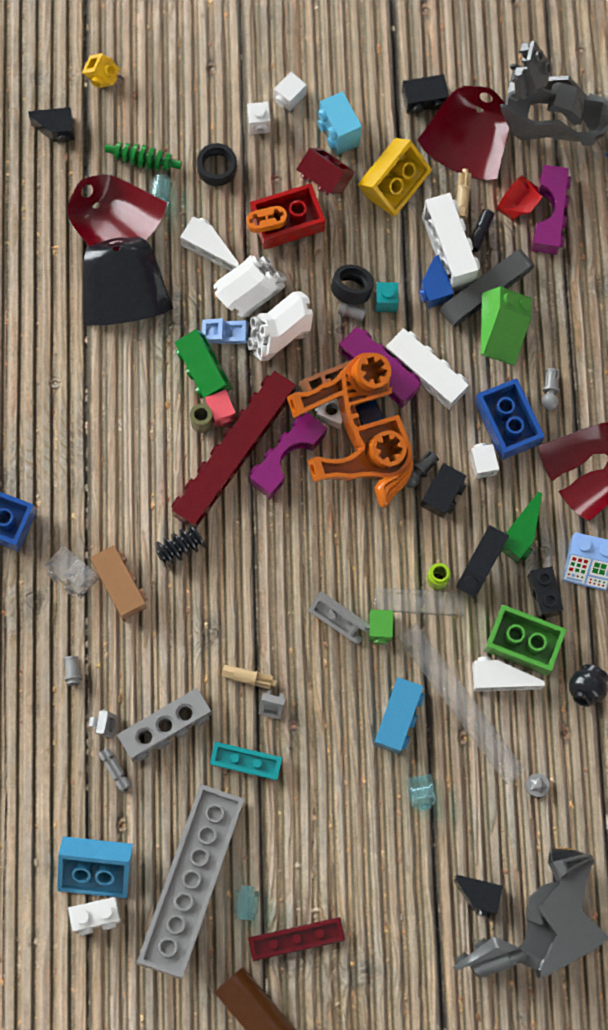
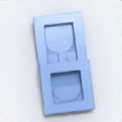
M223 318L202 320V332L209 343L247 344L249 323L247 320L225 321Z

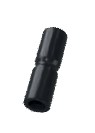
M483 209L476 229L470 238L473 245V250L471 251L479 252L486 232L494 218L495 213L489 209Z

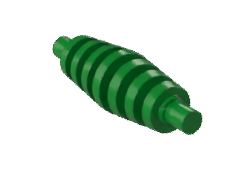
M118 142L115 146L106 144L104 152L113 154L116 160H120L122 156V162L128 163L130 159V165L136 166L138 161V168L142 169L145 167V164L146 169H152L155 164V170H161L163 166V171H169L170 168L181 169L182 161L173 159L172 154L167 153L164 157V151L159 150L156 155V148L151 147L148 152L147 145H142L140 149V144H134L132 148L131 143H126L123 148V143Z

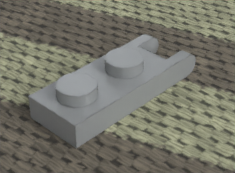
M322 591L316 596L308 610L356 644H360L362 641V637L356 633L358 628L363 631H368L370 628L366 621Z

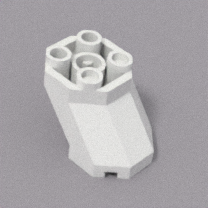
M250 255L242 264L219 279L213 287L218 289L215 292L216 296L229 310L237 309L239 311L238 316L249 317L256 309L280 293L285 287L284 282L287 279L283 273L276 271L272 267V261L263 255L260 258L257 255Z
M292 292L268 313H260L250 319L251 332L247 345L248 349L253 350V354L259 360L269 361L293 340L303 339L305 337L304 334H308L311 331L313 313L312 309H308L306 304L310 303L309 297L302 292Z

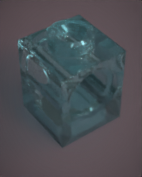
M431 774L407 779L412 808L418 807V811L431 809V805L437 802Z

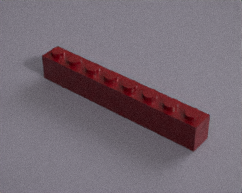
M275 370L271 376L267 375L263 379L260 391L252 394L246 410L242 409L238 413L235 425L227 428L223 434L224 440L221 444H216L210 452V459L207 462L203 461L199 466L196 478L194 480L191 478L184 488L186 491L182 497L178 496L172 503V515L187 526L190 524L194 528L198 527L287 405V397L296 392V384Z

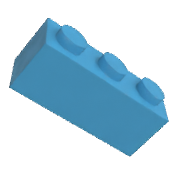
M397 677L374 742L375 746L400 754L401 749H407L410 740L407 732L409 727L414 728L418 715L414 714L417 706H422L426 695L422 693L424 686Z

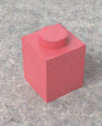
M226 389L205 397L206 405L212 411L215 427L220 425L221 427H226L233 423L236 419V413Z

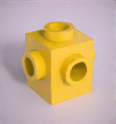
M101 53L89 57L82 74L91 80L95 87H108L117 81L120 67L114 63L112 58Z

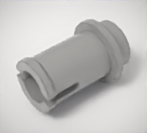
M341 302L338 314L341 317L347 316L362 322L366 308Z
M78 656L64 657L66 673L64 681L67 682V686L81 684L82 676L79 674Z

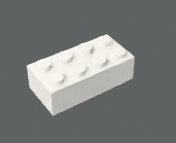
M450 193L425 200L422 219L435 255H439L453 292H457L476 281L478 270H480V263L471 251L473 250L471 239L465 235L466 226L464 220L458 216L459 208L457 201L452 199Z

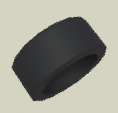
M212 143L205 146L199 152L197 170L201 180L212 186H223L231 182L237 172V160L235 153L230 147L221 143ZM213 155L224 156L229 161V169L222 174H211L205 169V160Z
M343 265L339 267L334 273L331 283L333 295L339 301L349 305H360L367 302L374 287L372 275L366 269L357 265ZM342 281H354L359 283L363 289H351L345 286Z

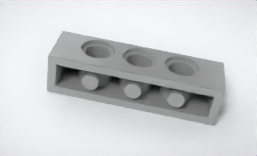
M195 688L117 734L131 761L137 760L140 762L150 755L149 752L155 748L160 750L170 744L169 740L177 736L180 738L189 733V728L195 724L201 726L210 720L209 716L212 713L198 688ZM190 710L192 717L189 720H182L179 717L181 711ZM164 721L172 723V728L168 732H162L159 729L160 724ZM144 733L152 735V740L148 744H142L139 741L140 736Z

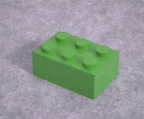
M502 604L484 652L548 676L553 669L567 629Z

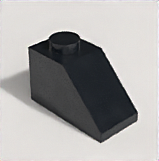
M71 107L28 111L31 125L53 142L66 143L70 140H75Z
M461 875L454 876L456 886L471 910L477 911L476 915L490 918L491 914H497L502 885Z

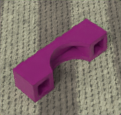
M543 165L540 174L539 192L549 200L553 214L547 220L536 223L531 250L533 252L557 255L559 247L563 248L565 235H562L561 232L562 228L566 227L567 222L564 208L567 209L569 204V196H566V189H570L572 179L571 176H568L569 168Z
M356 326L339 343L338 352L348 361L362 353H379L387 358L391 365L389 388L392 387V394L388 396L401 408L420 391V378L413 372L409 373L398 358H392L382 344L375 343L366 330H361Z
M308 412L303 417L298 416L292 424L293 428L289 433L284 432L279 438V444L276 448H270L264 455L265 460L261 465L256 464L249 473L251 475L250 484L269 499L284 484L285 477L280 468L283 458L289 452L296 449L313 451L327 435V428Z

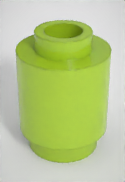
M443 563L432 565L426 578L428 585L435 590L445 588L450 580L451 571Z

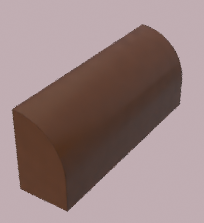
M244 967L238 970L214 992L245 1030H296Z

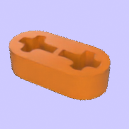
M280 206L250 212L246 218L247 228L253 233L281 228L286 224L287 212ZM278 213L281 216L279 221L274 218V214ZM254 218L260 221L258 226H255V223H253Z

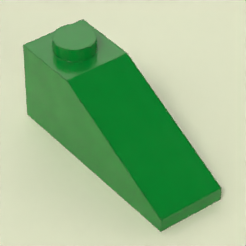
M541 492L535 495L506 532L509 537L501 552L517 564L521 559L526 560L533 551L530 547L535 538L542 499Z

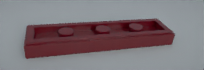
M337 917L248 937L252 960L258 961L345 941L341 918Z

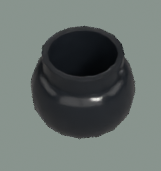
M583 665L580 670L574 673L569 682V691L573 700L584 707L601 703L608 692V675L597 666Z

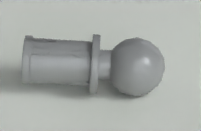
M549 368L545 371V387L542 389L546 395L543 396L541 402L545 409L553 410L559 404L558 397L555 394L560 392L558 388L560 371L555 368Z

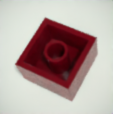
M309 148L296 169L301 173L300 177L309 183L313 181L319 185L317 189L326 195L329 193L333 195L342 194L355 174L354 170L322 148Z

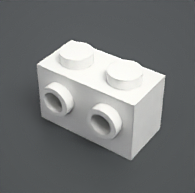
M115 897L68 907L72 931L75 933L79 932V936L93 933V929L102 927V930L116 928V923L121 922L118 901Z

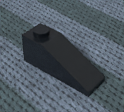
M491 525L488 526L456 588L474 598L477 597L509 537L508 534Z

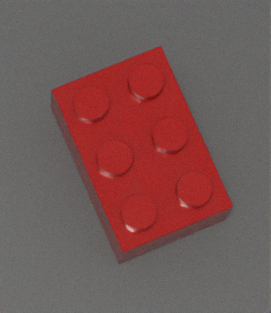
M311 183L250 202V212L273 206L283 207L287 212V221L283 227L258 233L264 250L325 231V218ZM278 213L274 214V218L279 221L281 216ZM257 218L253 219L255 226H258L260 221Z

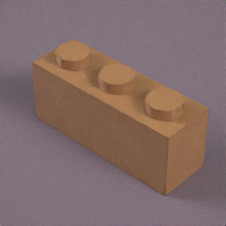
M115 545L90 557L122 620L147 608L145 601L148 598L142 588L137 589L134 583L137 581V578L132 568L127 570L124 564L127 562V559L121 549L117 551Z

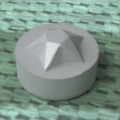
M533 774L527 779L525 787L529 795L539 798L549 791L550 784L544 775Z

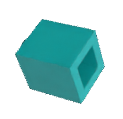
M377 282L375 312H397L399 303L398 282Z

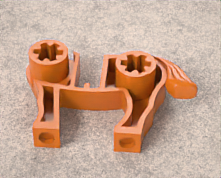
M362 353L353 358L332 381L321 384L311 391L293 393L287 399L293 418L334 399H338L344 427L356 450L348 457L342 459H327L318 456L308 460L313 481L318 482L329 479L349 481L360 478L379 480L374 488V492L379 506L385 508L410 479L413 470L412 447L399 415L361 426L355 406L392 394V387L389 388L391 365L387 358L379 353Z

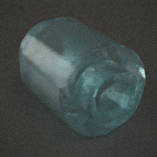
M157 174L151 181L150 194L166 201L167 205H169L172 191L171 178L164 174Z
M241 886L240 890H236L234 913H237L236 919L255 920V914H258L259 891H255V886Z

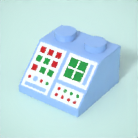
M574 532L570 539L562 581L606 591L608 587V540Z

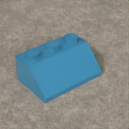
M63 836L58 853L57 891L127 899L132 867L133 844Z

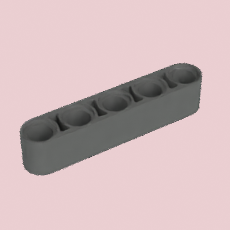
M519 249L447 301L440 308V312L453 327H456L482 308V293L500 286L508 289L527 275L535 265Z

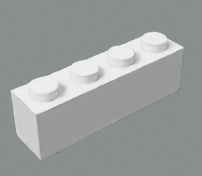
M403 328L386 345L388 354L392 358H398L409 373H415L420 378L421 386L450 410L467 392L469 386L467 380L461 374H456L452 371L451 366L445 360L437 358L429 346L422 345L413 332H407Z

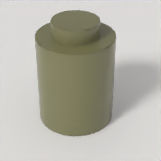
M197 404L190 411L191 426L196 432L205 433L213 425L212 411L205 404Z

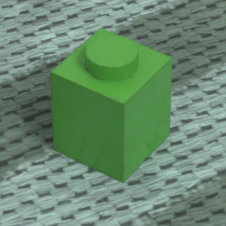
M370 610L369 641H374V644L386 645L387 642L392 641L393 610Z

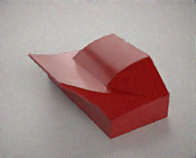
M521 175L505 193L496 210L514 222L519 215L530 214L543 196L538 191L539 188Z

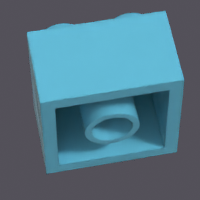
M342 91L320 101L317 124L320 131L325 132L328 137L326 140L331 150L334 149L338 156L360 146L362 126L344 92Z

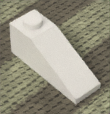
M193 216L180 236L181 246L230 272L239 266L238 261L210 223L203 218L198 219Z
M479 657L478 661H474L472 664L474 692L542 690L545 686V681L499 660H491V657Z

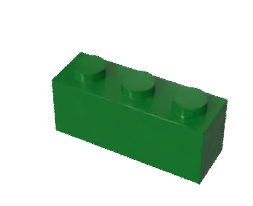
M195 329L174 342L177 347L176 354L182 362H185L187 366L185 369L191 380L194 379L197 385L195 390L200 398L205 399L209 395L225 389L229 391L233 388L203 332Z

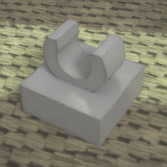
M271 690L263 693L258 714L281 720L285 703L283 693H280L279 697L271 695Z
M100 710L98 718L90 717L88 726L96 729V734L105 738H114L117 715L109 711Z

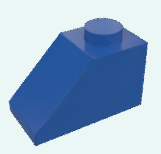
M439 255L434 256L419 290L420 300L422 303H426L428 309L446 303L454 295Z

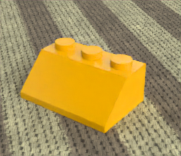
M394 138L357 185L371 202L390 215L396 216L432 169L411 140Z

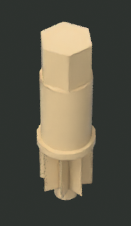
M462 169V173H458V185L456 187V201L459 208L457 213L459 218L463 220L468 218L471 191V173H468V169Z
M224 665L222 677L250 684L253 687L258 686L271 689V686L276 687L277 680H273L274 676L259 673L258 671L255 672Z

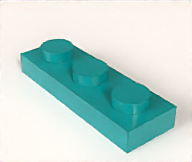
M215 742L209 764L277 781L282 757Z

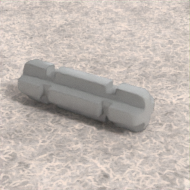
M110 748L103 749L99 752L100 758L105 762L104 765L113 780L117 781L116 785L119 790H126L131 786L127 777H124L125 774L116 758H113L114 755Z

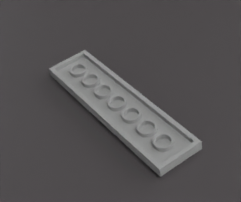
M200 784L137 960L138 965L181 980L183 979L244 802L243 798Z

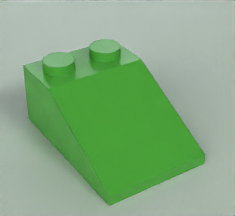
M501 286L482 293L481 355L509 365L516 364L531 321L532 298Z

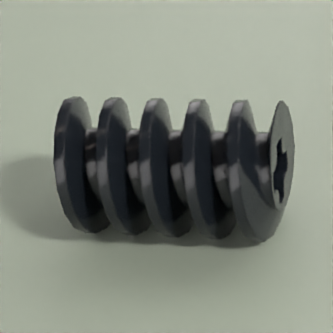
M190 524L187 526V532L184 529H180L179 536L172 533V541L165 537L163 538L164 545L159 541L155 542L156 553L165 569H167L166 561H169L172 565L175 564L174 557L182 561L183 552L188 557L191 556V548L196 553L199 552L198 544L206 548L201 535Z

